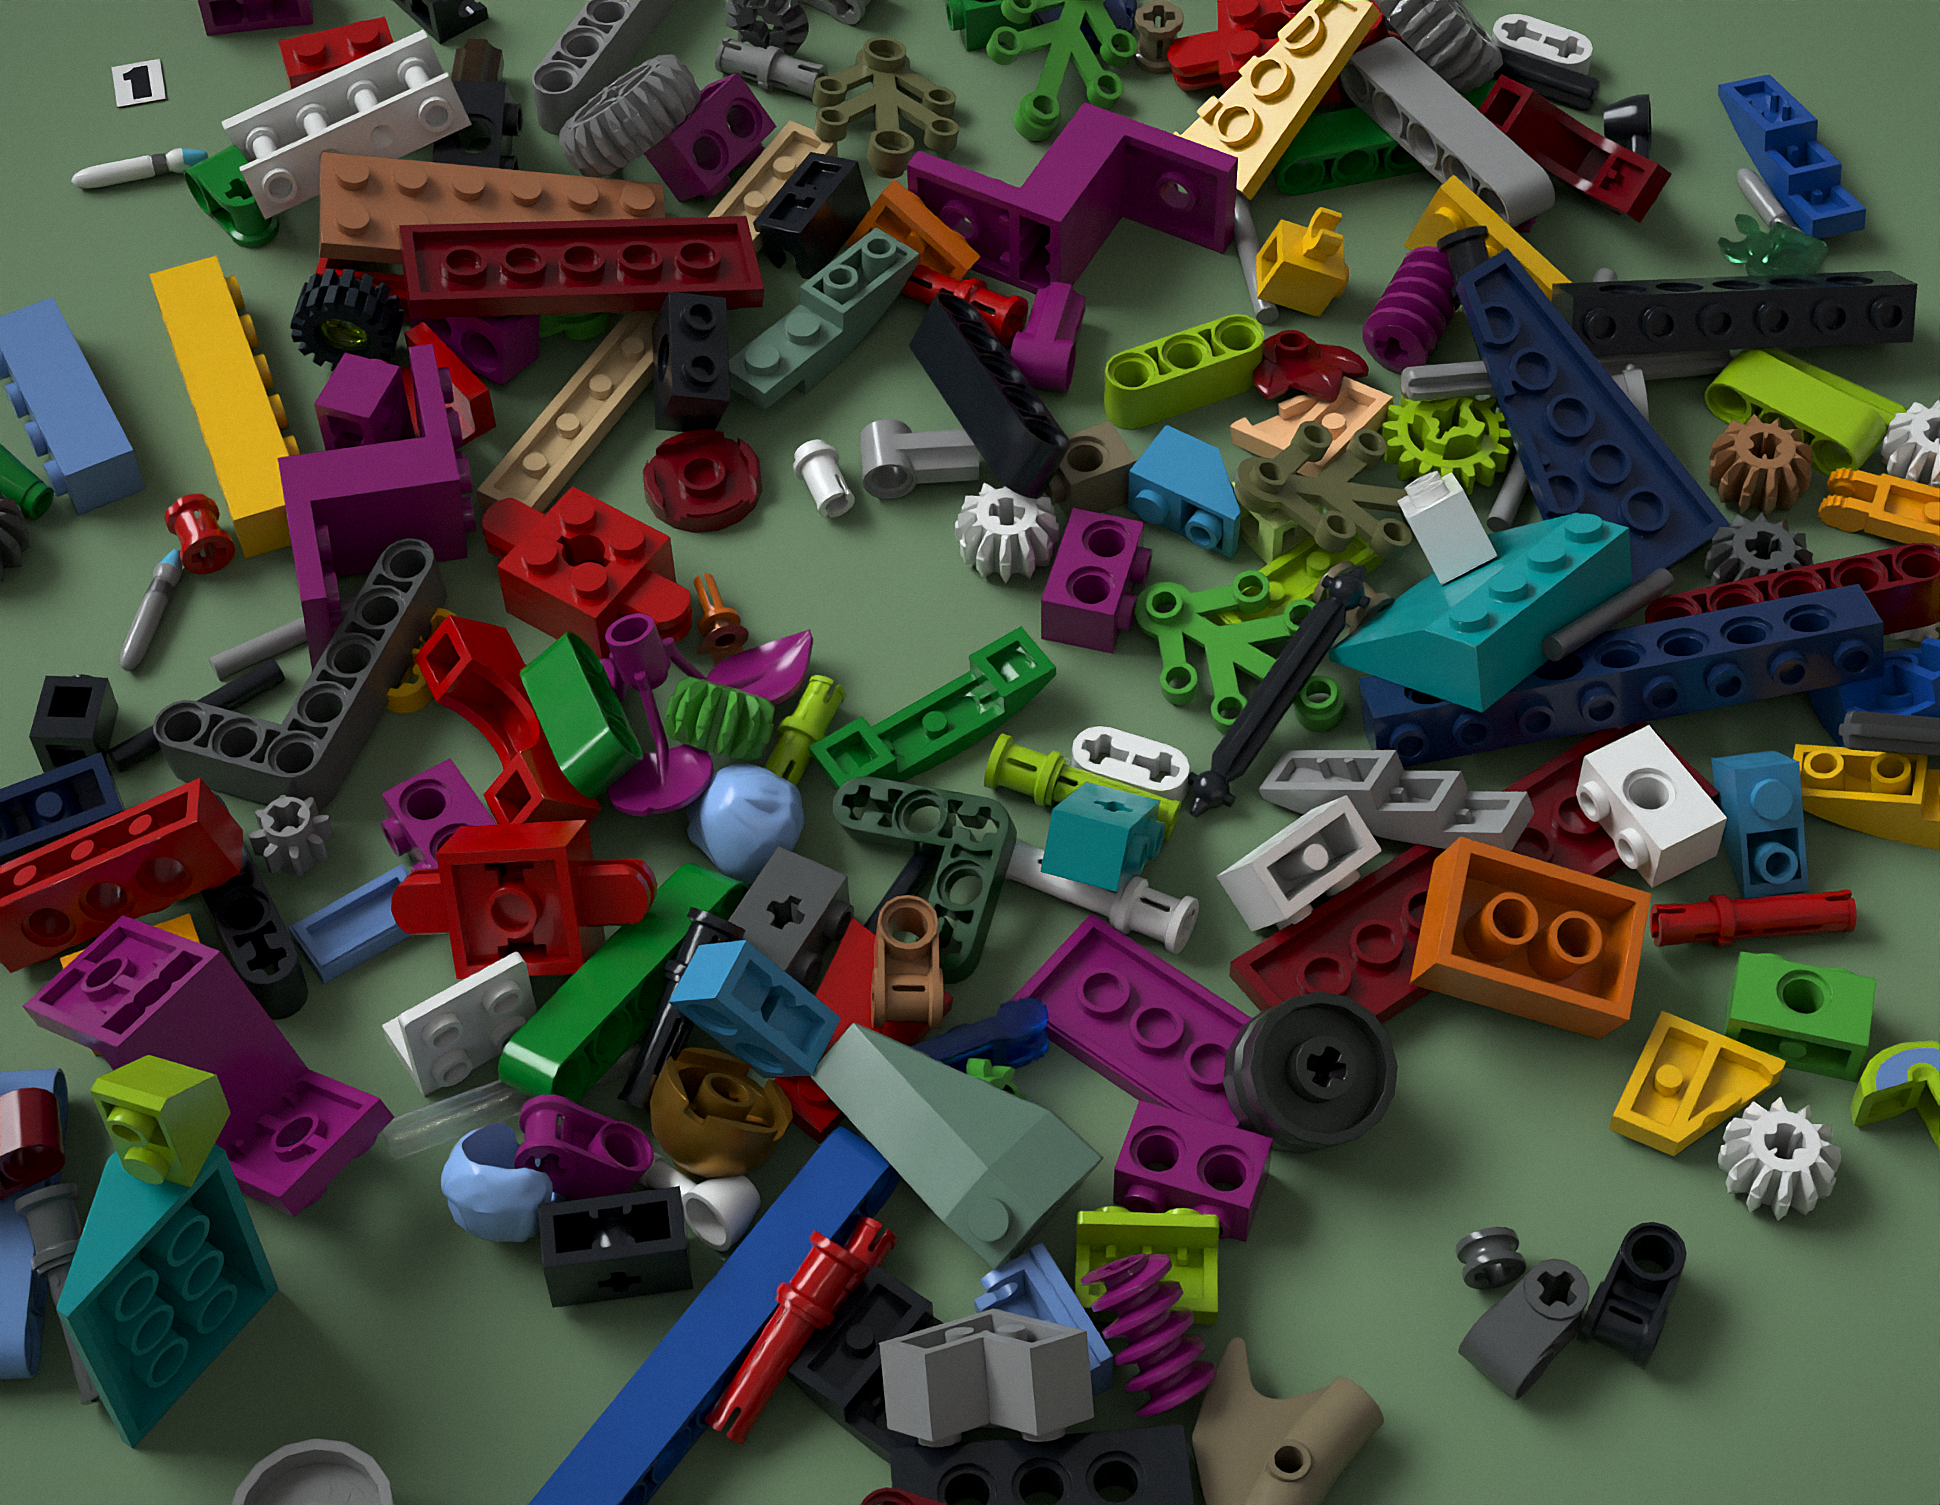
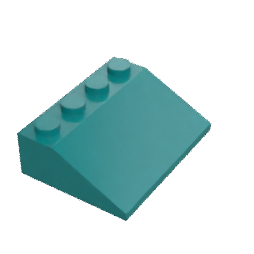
M1573 513L1487 534L1498 555L1497 557L1443 585L1440 584L1433 571L1329 649V661L1483 713L1549 660L1542 649V643L1545 638L1632 585L1629 528L1604 521L1593 514Z
M214 1144L193 1186L190 1188L164 1180L162 1184H150L133 1177L123 1168L115 1149V1152L107 1159L56 1308L122 1441L132 1449L135 1448L279 1290L225 1150Z

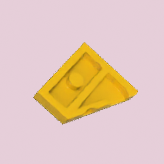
M1661 1011L1612 1115L1609 1130L1675 1156L1775 1086L1780 1080L1786 1061Z

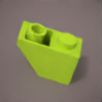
M146 1055L98 1077L90 1090L123 1168L133 1177L150 1184H162L164 1180L191 1188L231 1114L216 1074L151 1055Z

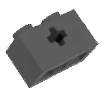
M778 846L728 921L746 930L742 940L750 942L804 988L809 990L819 974L822 955L832 940L839 942L843 938L854 915V907L850 905L848 876Z

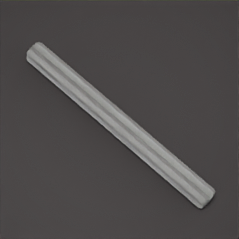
M1730 350L1594 356L1610 376L1621 374V371L1625 370L1626 365L1633 364L1635 369L1640 368L1642 370L1644 380L1720 374L1729 363ZM1483 361L1407 367L1401 373L1402 395L1404 398L1412 401L1495 394Z

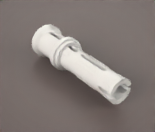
M1016 838V844L1005 879L1014 880L1055 896L1060 900L1110 918L1111 926L1121 933L1128 934L1133 930L1165 943L1166 951L1173 954H1179L1185 947L1199 911L1198 899L1185 896L1180 900L1148 887L1147 879L1139 876L1132 877L1117 892L1042 873L1040 871L1045 850L1024 843L1023 840Z

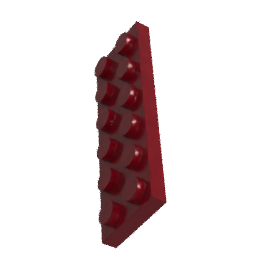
M747 216L399 225V245L410 319L479 316L504 317L510 315L541 314L563 315L603 312L617 314L634 311H660L669 291L726 298L727 310L763 307L764 285Z

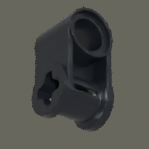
M1656 1222L1641 1223L1629 1230L1622 1241L1605 1281L1600 1282L1591 1300L1577 1336L1578 1341L1588 1344L1592 1340H1596L1634 1357V1366L1643 1370L1646 1369L1669 1314L1668 1309L1676 1294L1687 1255L1685 1244L1675 1230L1665 1224ZM1643 1259L1654 1261L1662 1266L1664 1272L1656 1274L1645 1272L1636 1265L1635 1261Z

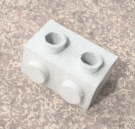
M1345 795L1311 809L1216 877L1251 932L1272 924H1276L1278 929L1282 930L1291 923L1297 924L1310 915L1313 910L1310 902L1325 892L1330 897L1356 882L1361 877L1357 868L1382 850L1348 796Z

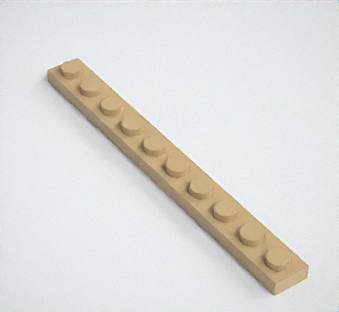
M789 120L708 217L747 216L755 253L757 254L764 243L761 233L755 231L753 225L755 219L810 152L837 157V142L822 140L815 135L813 129ZM659 311L627 312L479 486L476 490L479 506L488 509L497 501L514 498L541 513L546 509L654 378L652 326Z

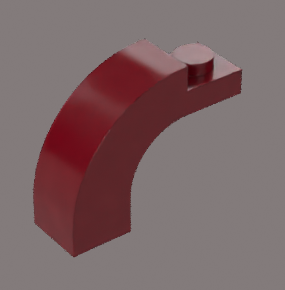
M1502 74L1478 110L1536 161L1549 176L1619 216L1622 214L1638 223L1642 222L1672 175L1658 163L1605 138L1559 109L1535 90Z

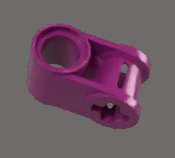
M554 1094L540 1095L528 1100L520 1111L519 1125L524 1133V1142L516 1152L514 1167L515 1169L528 1168L545 1172L552 1182L553 1192L572 1200L629 1193L653 1163L655 1157L653 1146L640 1129L630 1123L616 1121L579 1106L566 1097ZM557 1116L562 1118V1126L557 1125ZM535 1158H540L539 1167L535 1165Z

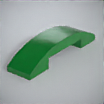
M1022 626L969 655L970 671L872 727L863 716L809 746V753L837 790L845 782L856 777L869 776L903 782L951 759L1009 720L1057 675L1056 667Z

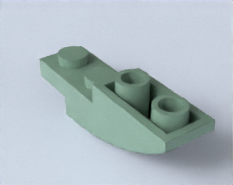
M874 228L800 286V304L729 359L730 388L764 410L769 408L792 388L806 395L855 349L884 315L919 264L920 253L879 228Z

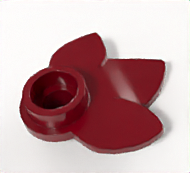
M1285 330L1270 336L1264 341L1263 359L1253 371V384L1266 399L1281 396L1293 387L1331 403L1335 402L1338 397L1344 376L1348 378L1368 376L1369 369L1365 360L1350 349L1337 345L1317 344L1300 331Z

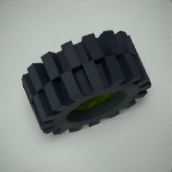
M335 269L325 270L323 278L318 273L310 276L309 282H305L301 289L290 329H293L291 333L293 342H300L298 350L304 356L312 352L315 354L313 363L320 367L325 361L332 363L331 371L335 370L344 353L368 359H380L389 364L391 356L393 357L404 319V309H399L401 305L400 299L397 295L388 297L391 288L384 282L377 287L373 286L374 277L364 273L362 280L354 278V270L344 269L342 277H338Z

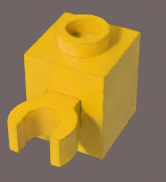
M1319 207L1308 227L1283 219L1280 220L1256 255L1258 299L1320 317L1331 300L1339 298L1343 294L1349 279V266L1345 264L1343 235L1334 232L1342 219V213Z

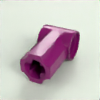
M1052 282L1045 289H1038L1025 331H1018L1014 337L1010 356L1033 388L1062 393L1069 391L1076 360V341L1086 311V297L1078 294L1071 284Z

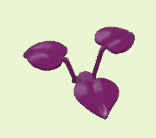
M642 613L631 614L611 624L605 633V639L611 651L609 654L610 658H601L600 661L620 702L626 699V693L631 687L640 691L657 753H643L642 761L607 788V794L613 807L624 814L641 817L648 816L651 813L663 814L672 812L695 801L706 790L712 779L714 768L708 751L686 744L669 749L652 690L661 686L666 681L670 660L688 677L708 680L759 695L768 699L774 706L793 696L806 679L813 647V636L810 629L735 654L716 665L706 678L677 650L672 637L661 640L654 619L651 616Z

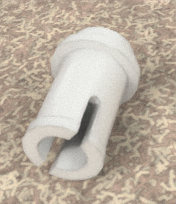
M819 439L811 440L801 445L794 454L793 470L799 479L806 481L817 504L819 514L822 517H826L828 514L830 518H834L846 513L853 506L855 497L848 488L837 465L839 462L837 450L834 446L827 445L824 440Z

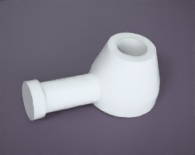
M654 1153L655 1157L651 1167L638 1182L646 1188L652 1187L654 1189L680 1186L686 1221L696 1236L707 1246L717 1251H726L738 1242L745 1234L761 1205L759 1193L752 1182L744 1175L736 1177L713 1178L697 1185L668 1165L667 1160L663 1156Z

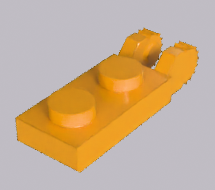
M1845 467L1843 469L1837 468L1836 471H1832L1831 475H1829L1827 490L1830 493L1828 498H1823L1818 510V517L1821 518V522L1826 523V526L1837 527L1840 531L1848 533L1864 529L1865 533L1906 544L1924 542L1940 547V488L1884 473L1879 476L1860 470L1853 471L1851 468L1845 469Z

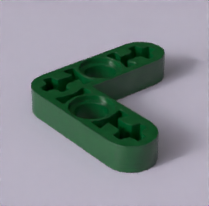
M869 776L848 780L835 794L832 809L835 818L851 838L860 842L941 856L928 903L936 911L939 922V948H947L953 933V938L961 951L959 954L949 953L944 963L939 959V968L942 969L943 984H956L966 980L974 973L980 962L1016 844L1017 830L1012 818L999 801L988 797ZM868 798H871L880 811L892 813V824L886 815L881 812L865 811L861 820H858L852 811L854 807H864L867 804ZM925 806H933L940 810V820L931 831L924 834H916L909 831V819L916 810ZM956 814L964 827L983 829L987 824V820H992L997 828V832L986 833L982 842H978L971 830L956 826ZM966 876H975L982 879V891L973 902L964 905L951 902L950 891L959 879ZM944 916L957 921L955 930Z

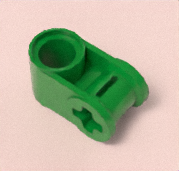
M231 145L184 170V178L200 208L207 215H211L232 238L233 242L248 248L259 247L276 237L279 232L280 223L277 215L267 219L264 218L239 167L249 162L236 145Z

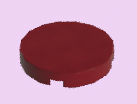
M692 430L673 436L661 443L656 448V456L651 459L650 463L647 460L645 464L643 481L646 503L656 518L675 529L694 533L720 531L740 522L756 507L763 490L758 456L745 441L737 437V443L732 439L724 438V432L718 430Z

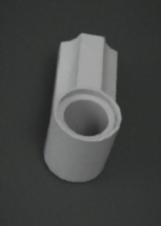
M882 419L868 424L861 431L862 482L864 489L871 496L879 499H895L909 494L915 487V484L979 480L978 449L964 429L912 432L911 428L901 421Z

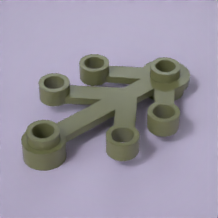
M873 37L865 41L863 49L857 53L854 66L833 76H822L816 79L812 101L820 109L816 112L814 133L825 141H841L847 136L849 123L875 111L876 130L870 135L867 160L876 175L894 179L904 174L907 164L912 159L914 150L913 138L906 132L899 130L898 114L925 131L924 144L928 148L938 152L952 151L956 147L959 133L958 124L951 120L954 113L956 95L950 89L937 86L909 69L910 60L906 56V47L901 42L888 37ZM868 82L873 83V88L846 100L847 91ZM896 84L922 98V105L897 90Z
M1314 421L1301 423L1290 445L1275 458L1250 457L1239 464L1234 475V493L1237 500L1245 508L1258 514H1271L1279 508L1312 534L1316 543L1326 551L1333 553L1345 551L1353 536L1357 533L1370 543L1372 550L1377 555L1387 560H1397L1402 557L1412 540V534L1409 530L1411 527L1397 502L1408 495L1406 490L1351 483L1363 470L1375 469L1387 451L1386 441L1375 431L1369 429L1357 430L1346 447L1345 453L1316 478L1294 475L1307 461L1318 462L1322 460L1332 443V435L1329 430ZM1305 500L1317 502L1328 511L1322 515ZM1362 508L1400 513L1404 523L1393 518H1385L1379 522Z

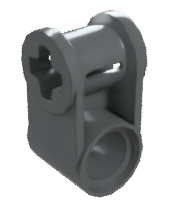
M1559 1259L1541 1261L1532 1267L1525 1277L1499 1303L1490 1307L1477 1320L1461 1342L1458 1353L1513 1400L1519 1399L1537 1382L1551 1361L1574 1339L1579 1331L1582 1312L1589 1299L1590 1288L1586 1276L1577 1266L1568 1261Z

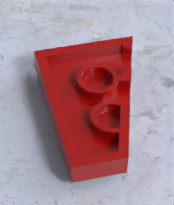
M853 917L815 994V997L841 1017L820 1061L852 1023L863 1025L912 1048L931 1030L927 1022H886L883 1029L872 1028L871 985L876 935ZM944 989L943 1017L951 1010L953 996ZM810 1076L775 1078L774 1082L780 1086L791 1102L792 1122L817 1143L820 1144L846 1117Z

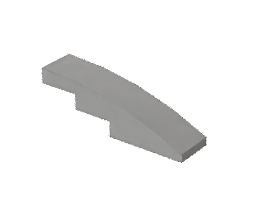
M1286 750L1259 788L1263 800L1301 814H1306L1311 809L1347 795L1372 835L1447 849L1459 837H1464L1512 851L1535 813L1527 792L1469 791L1461 771H1404L1396 750Z

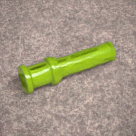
M1002 733L998 737L987 763L984 787L996 790L1000 785L1033 796L1035 804L1043 807L1047 805L1053 806L1056 801L1061 803L1085 782L1160 800L1156 821L1165 823L1163 839L1169 841L1180 814L1181 801L1175 799L1173 801L1128 786L1122 782L1069 766V759L1065 758L1063 753L1053 750L1049 755L1014 744L1012 736Z

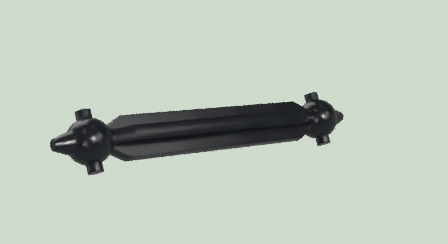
M1358 565L1349 573L1340 574L1334 578L1328 575L1324 577L1321 586L1327 589L1328 599L1313 606L1212 753L1210 770L1204 771L1199 775L1194 772L1188 775V784L1192 786L1191 792L1193 796L1189 813L1193 817L1197 818L1208 809L1217 808L1223 804L1229 808L1233 805L1236 796L1230 793L1229 783L1245 774L1345 627L1346 611L1353 610L1358 606L1363 609L1368 607L1371 598L1365 596L1363 582L1366 569L1363 566Z

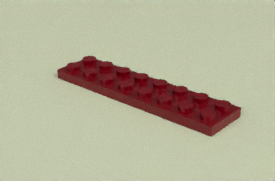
M1640 722L1598 730L1501 791L1527 792L1535 812L1511 852L1601 879H1606L1625 867L1626 864L1620 858L1613 839L1598 821H1591L1582 811L1577 800L1576 791L1585 755L1649 724ZM1655 731L1712 801L1717 804L1720 792ZM1420 844L1415 845L1312 910L1310 915L1297 924L1291 923L1231 961L1229 977L1261 1012L1289 998L1321 991L1348 996L1373 1012L1378 1021L1383 1024L1432 992V990L1410 984L1434 860L1446 849Z

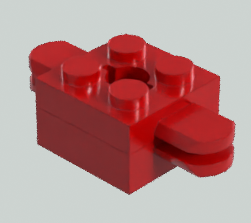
M1217 0V31L1177 38L1169 47L1167 57L1176 85L1182 91L1222 85L1225 93L1242 77L1238 71L1254 55L1257 58L1265 55L1279 41L1278 32L1311 0ZM1373 0L1369 2L1373 3L1381 14L1354 53L1389 37L1385 17ZM1339 75L1317 106L1341 102Z
M573 486L546 514L514 498L497 501L488 507L484 513L482 530L485 536L487 552L501 559L497 565L507 613L557 640L567 631H572L591 647L599 659L609 658L611 653L605 639L607 629L615 621L627 615L642 613L651 616L654 619L661 640L672 637L676 643L688 635L693 626L691 595L688 589L678 585L676 582L671 538L668 535Z
M588 820L460 826L436 852L438 868L416 869L409 873L404 881L396 887L391 898V912L395 922L407 934H449L456 979H466L514 952H519L526 962L529 976L575 974L606 942L604 926L635 925L644 918L657 896L658 883L654 872L642 860L633 858L593 860Z

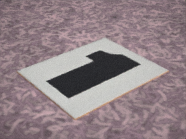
M160 59L111 67L117 107L166 99Z

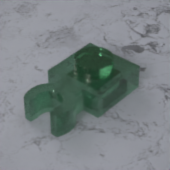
M1737 214L1734 219L1738 231L1747 235L1744 240L1731 242L1721 237L1717 242L1725 259L1733 263L1747 262L1744 266L1748 276L1813 274L1818 271L1829 256L1825 242L1779 221L1774 224L1767 234L1760 230L1758 222L1753 217L1746 214Z

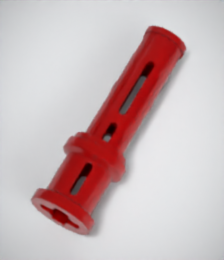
M918 264L910 277L931 285L932 288L928 289L908 280L900 291V294L929 306L935 295L942 290L944 293L960 297L981 313L1003 346L1012 345L1016 333L1023 331L1028 317V301L1024 297L1012 295L1008 298L987 289L986 283L980 279L971 278L959 281L925 265ZM987 310H991V311H993V312H995V313H994V314H989V313H987L986 311H987Z
M813 1230L808 1238L812 1247L790 1282H780L775 1290L778 1294L774 1299L780 1303L779 1307L766 1324L760 1337L710 1414H707L704 1418L707 1424L720 1432L736 1407H740L741 1412L726 1437L740 1445H744L747 1435L787 1373V1368L799 1355L815 1327L823 1330L826 1325H831L835 1319L832 1308L851 1277L855 1273L863 1274L869 1265L816 1230Z

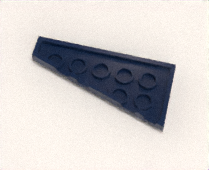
M1508 248L1460 277L1456 286L1458 296L1543 521L1580 513L1593 514L1604 521L1628 527L1632 585L1659 568L1671 570L1712 542L1713 536L1718 532L1719 527L1730 526V523Z

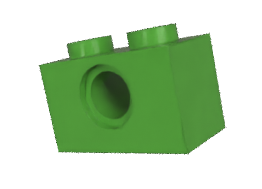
M1740 951L1729 987L1722 1035L1785 1060L1784 1067L1855 1082L1869 1045L1877 979L1856 975L1844 968H1822L1788 961L1775 954H1753ZM1791 1008L1800 1009L1806 1012L1807 1014L1798 1013L1792 1010Z

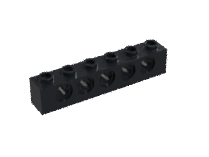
M1892 271L1553 283L1551 303L1593 355L1913 342L1918 284Z

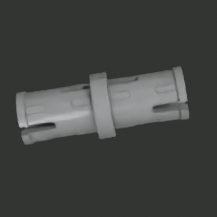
M730 37L723 38V45L719 44L715 57L717 71L732 75L739 73L741 77L758 82V86L762 89L772 91L776 87L811 99L813 98L816 79L828 76V70L825 65L806 62L785 55L783 49L775 46H769L767 49L745 44Z

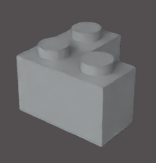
M993 1308L879 1343L887 1429L917 1437L918 1443L922 1446L944 1447L953 1445L962 1440V1432L977 1427H1006L1020 1431L1022 1438L1027 1441H1050L1063 1437L1066 1434L1065 1427L1094 1418L1087 1331Z

